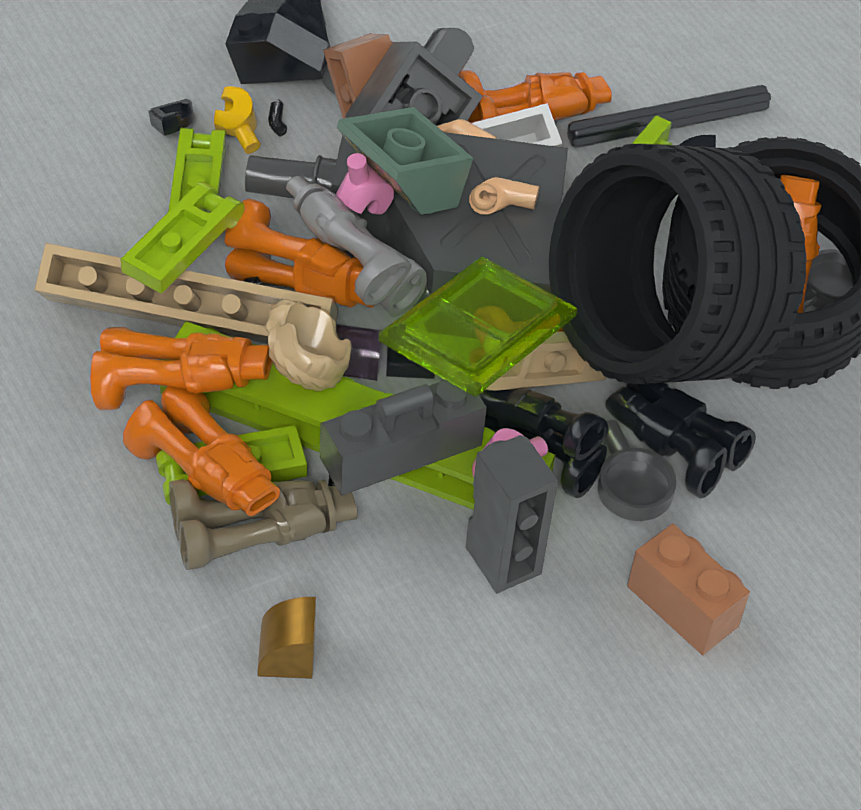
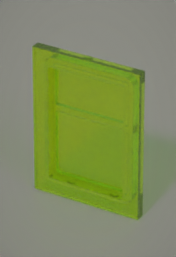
M481 256L379 332L378 341L476 397L576 317L577 308Z

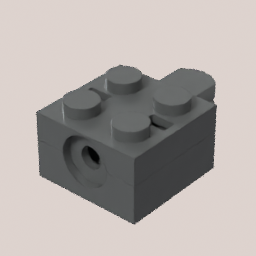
M437 28L433 31L424 47L417 41L393 42L345 117L350 118L415 107L436 126L458 119L467 121L483 97L459 77L474 51L472 39L465 31L459 28Z

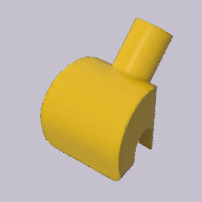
M226 86L221 95V99L225 100L224 111L215 109V129L226 130L227 135L238 139L246 154L253 153L260 148L261 143L254 133L257 127V119L252 99L244 89Z

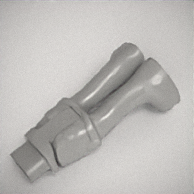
M295 176L289 180L286 189L295 198L293 202L294 208L301 215L308 228L325 243L335 246L342 251L347 250L352 253L364 267L355 281V293L366 305L380 303L391 316L401 315L411 309L425 290L427 277L424 269L414 260L373 237L366 229L367 221L360 218L357 212L348 208L337 197L336 193L319 184H312L301 176Z

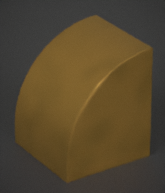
M316 597L288 599L272 606L264 614L261 622L258 676L312 679Z

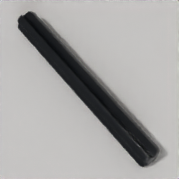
M756 85L572 121L568 124L567 137L571 146L578 148L638 136L656 115L672 122L670 129L764 111L769 108L771 94L766 86Z

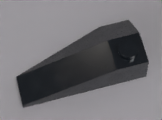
M248 0L234 17L225 43L240 84L323 78L327 65L323 50L330 48V42L326 32V22L321 0Z

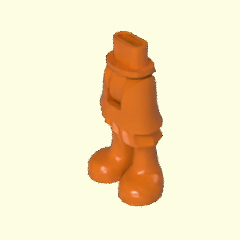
M464 70L459 74L460 78L483 96L467 120L470 123L547 103L552 117L556 121L592 112L595 110L596 105L610 103L612 100L611 89L602 76L588 77L584 72L576 73L574 77L570 72H537L535 75H526L525 82L498 90H484L479 77L471 70Z

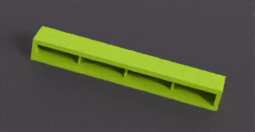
M185 321L175 338H187L192 333L227 335L221 334L213 328H204ZM273 363L267 380H249L246 387H237L234 384V387L228 390L203 392L210 402L211 413L260 431L296 425L301 445L319 453L320 423L342 416L347 412L374 405L377 400L394 395L356 383L345 376H342L341 381L334 388H327L323 391L305 389L300 384L292 383L288 378L281 375ZM160 385L161 394L167 388V386ZM484 427L482 446L390 479L474 510L473 462L477 457V452L483 450L495 432ZM547 452L542 459L553 472L555 454Z

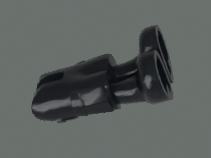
M627 383L626 387L619 388L605 402V407L610 414L629 428L640 442H644L650 449L662 457L664 455L669 457L678 452L688 463L685 474L686 487L690 493L700 499L705 498L714 490L722 476L724 467L731 471L739 469L749 457L755 444L756 435L751 428L740 422L725 421L707 414V407L704 402L681 390L670 388L667 383Z
M475 385V390L487 407L484 427L491 429L495 433L503 428L513 429L529 440L535 437L543 438L547 444L548 452L555 454V457L564 463L561 473V487L563 490L575 498L584 496L590 490L600 474L607 455V447L601 444L606 438L609 425L604 418L591 412L577 414L562 410V406L559 402L555 401V398L528 388L493 391Z

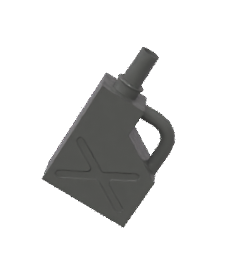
M444 132L473 157L458 207L421 215L413 210L408 202L394 191L392 203L383 214H372L368 211L367 207L362 214L357 213L360 218L367 221L366 229L373 237L414 260L426 272L427 282L424 293L413 306V309L428 334L478 341L473 329V317L475 312L488 307L500 309L514 324L525 323L548 313L551 294L549 249L554 222L562 203L568 148ZM342 135L337 159L324 158L322 155H318L316 162L250 155L245 173V192L295 199L288 192L286 186L291 178L301 176L312 184H319L337 193L348 172L347 158L355 154V151ZM493 177L539 186L538 199L534 210L509 205L493 214L482 215L471 208L469 196L477 185ZM344 251L349 256H351V259L355 258L354 255L349 251Z

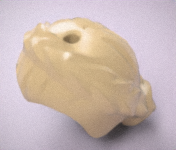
M282 300L277 304L271 305L268 316L269 320L266 323V330L269 333L267 344L269 346V357L273 360V364L278 372L292 383L300 384L305 389L323 391L327 388H334L341 381L344 372L349 367L351 341L338 338L336 334V321L330 313L314 306L306 307L302 302Z

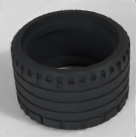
M777 136V138L770 139L768 137L758 138L751 142L744 141L736 147H728L732 150L745 152L747 156L757 158L762 166H768L773 171L776 178L780 179L781 175H791L814 179L820 182L816 202L822 205L820 212L817 214L818 231L833 242L843 255L853 281V287L840 299L823 308L798 313L788 335L780 342V346L774 354H769L763 364L755 365L754 370L732 378L734 382L740 384L744 382L750 384L751 387L760 388V386L769 387L770 389H780V387L787 386L789 389L798 388L801 384L811 385L817 383L818 379L822 377L827 379L833 376L836 371L847 367L850 364L851 358H857L861 353V166L855 159L847 157L843 152L835 148L832 149L825 146L826 144L814 143L803 138L793 139ZM679 195L671 217L662 282L664 308L668 310L667 318L670 325L674 327L676 334L679 333L691 309L697 287L699 259L695 231L687 208Z
M626 144L623 147H614L609 149L607 154L602 153L597 156L593 163H588L583 168L581 174L574 179L571 187L566 192L558 210L549 249V281L554 307L561 327L572 347L577 350L578 355L584 361H587L591 368L595 371H601L603 376L609 379H616L617 382L649 384L719 380L738 377L740 374L754 370L755 365L763 364L769 354H774L779 348L780 342L788 335L790 327L796 319L806 280L807 258L805 237L799 214L794 207V201L785 190L782 181L774 176L773 171L768 166H762L760 160L753 156H747L745 152L729 148L660 144ZM677 194L686 206L695 231L699 258L697 287L691 309L678 334L674 332L663 313L656 292L654 277L655 243L660 224L670 203Z

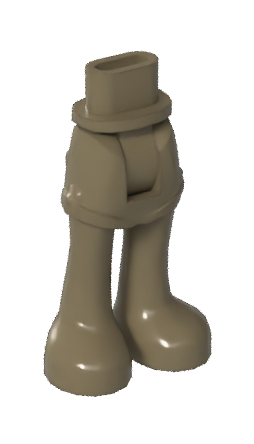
M181 479L169 482L173 525L177 541L179 540L181 558L186 570L204 567L214 559L258 544L275 542L277 545L282 546L290 542L305 540L307 537L320 532L333 531L336 529L337 522L357 519V507L353 494L351 492L341 496L336 486H328L325 480L318 481L317 488L312 481H273L272 483L280 489L279 498L258 514L248 516L241 509L231 510L224 503L217 500L201 499L195 487L188 480ZM264 518L258 521L242 525L218 528L248 519Z

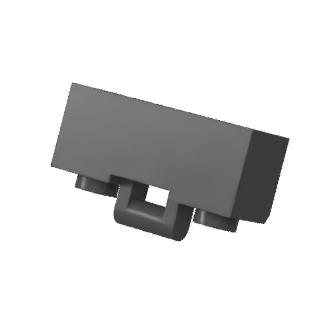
M465 373L443 379L429 386L424 384L377 400L374 405L350 411L342 416L320 423V459L342 496L482 446L487 407Z
M522 435L507 441H495L482 451L477 452L473 481L475 505L473 516L469 517L465 548L496 594L542 574L558 479L530 440Z

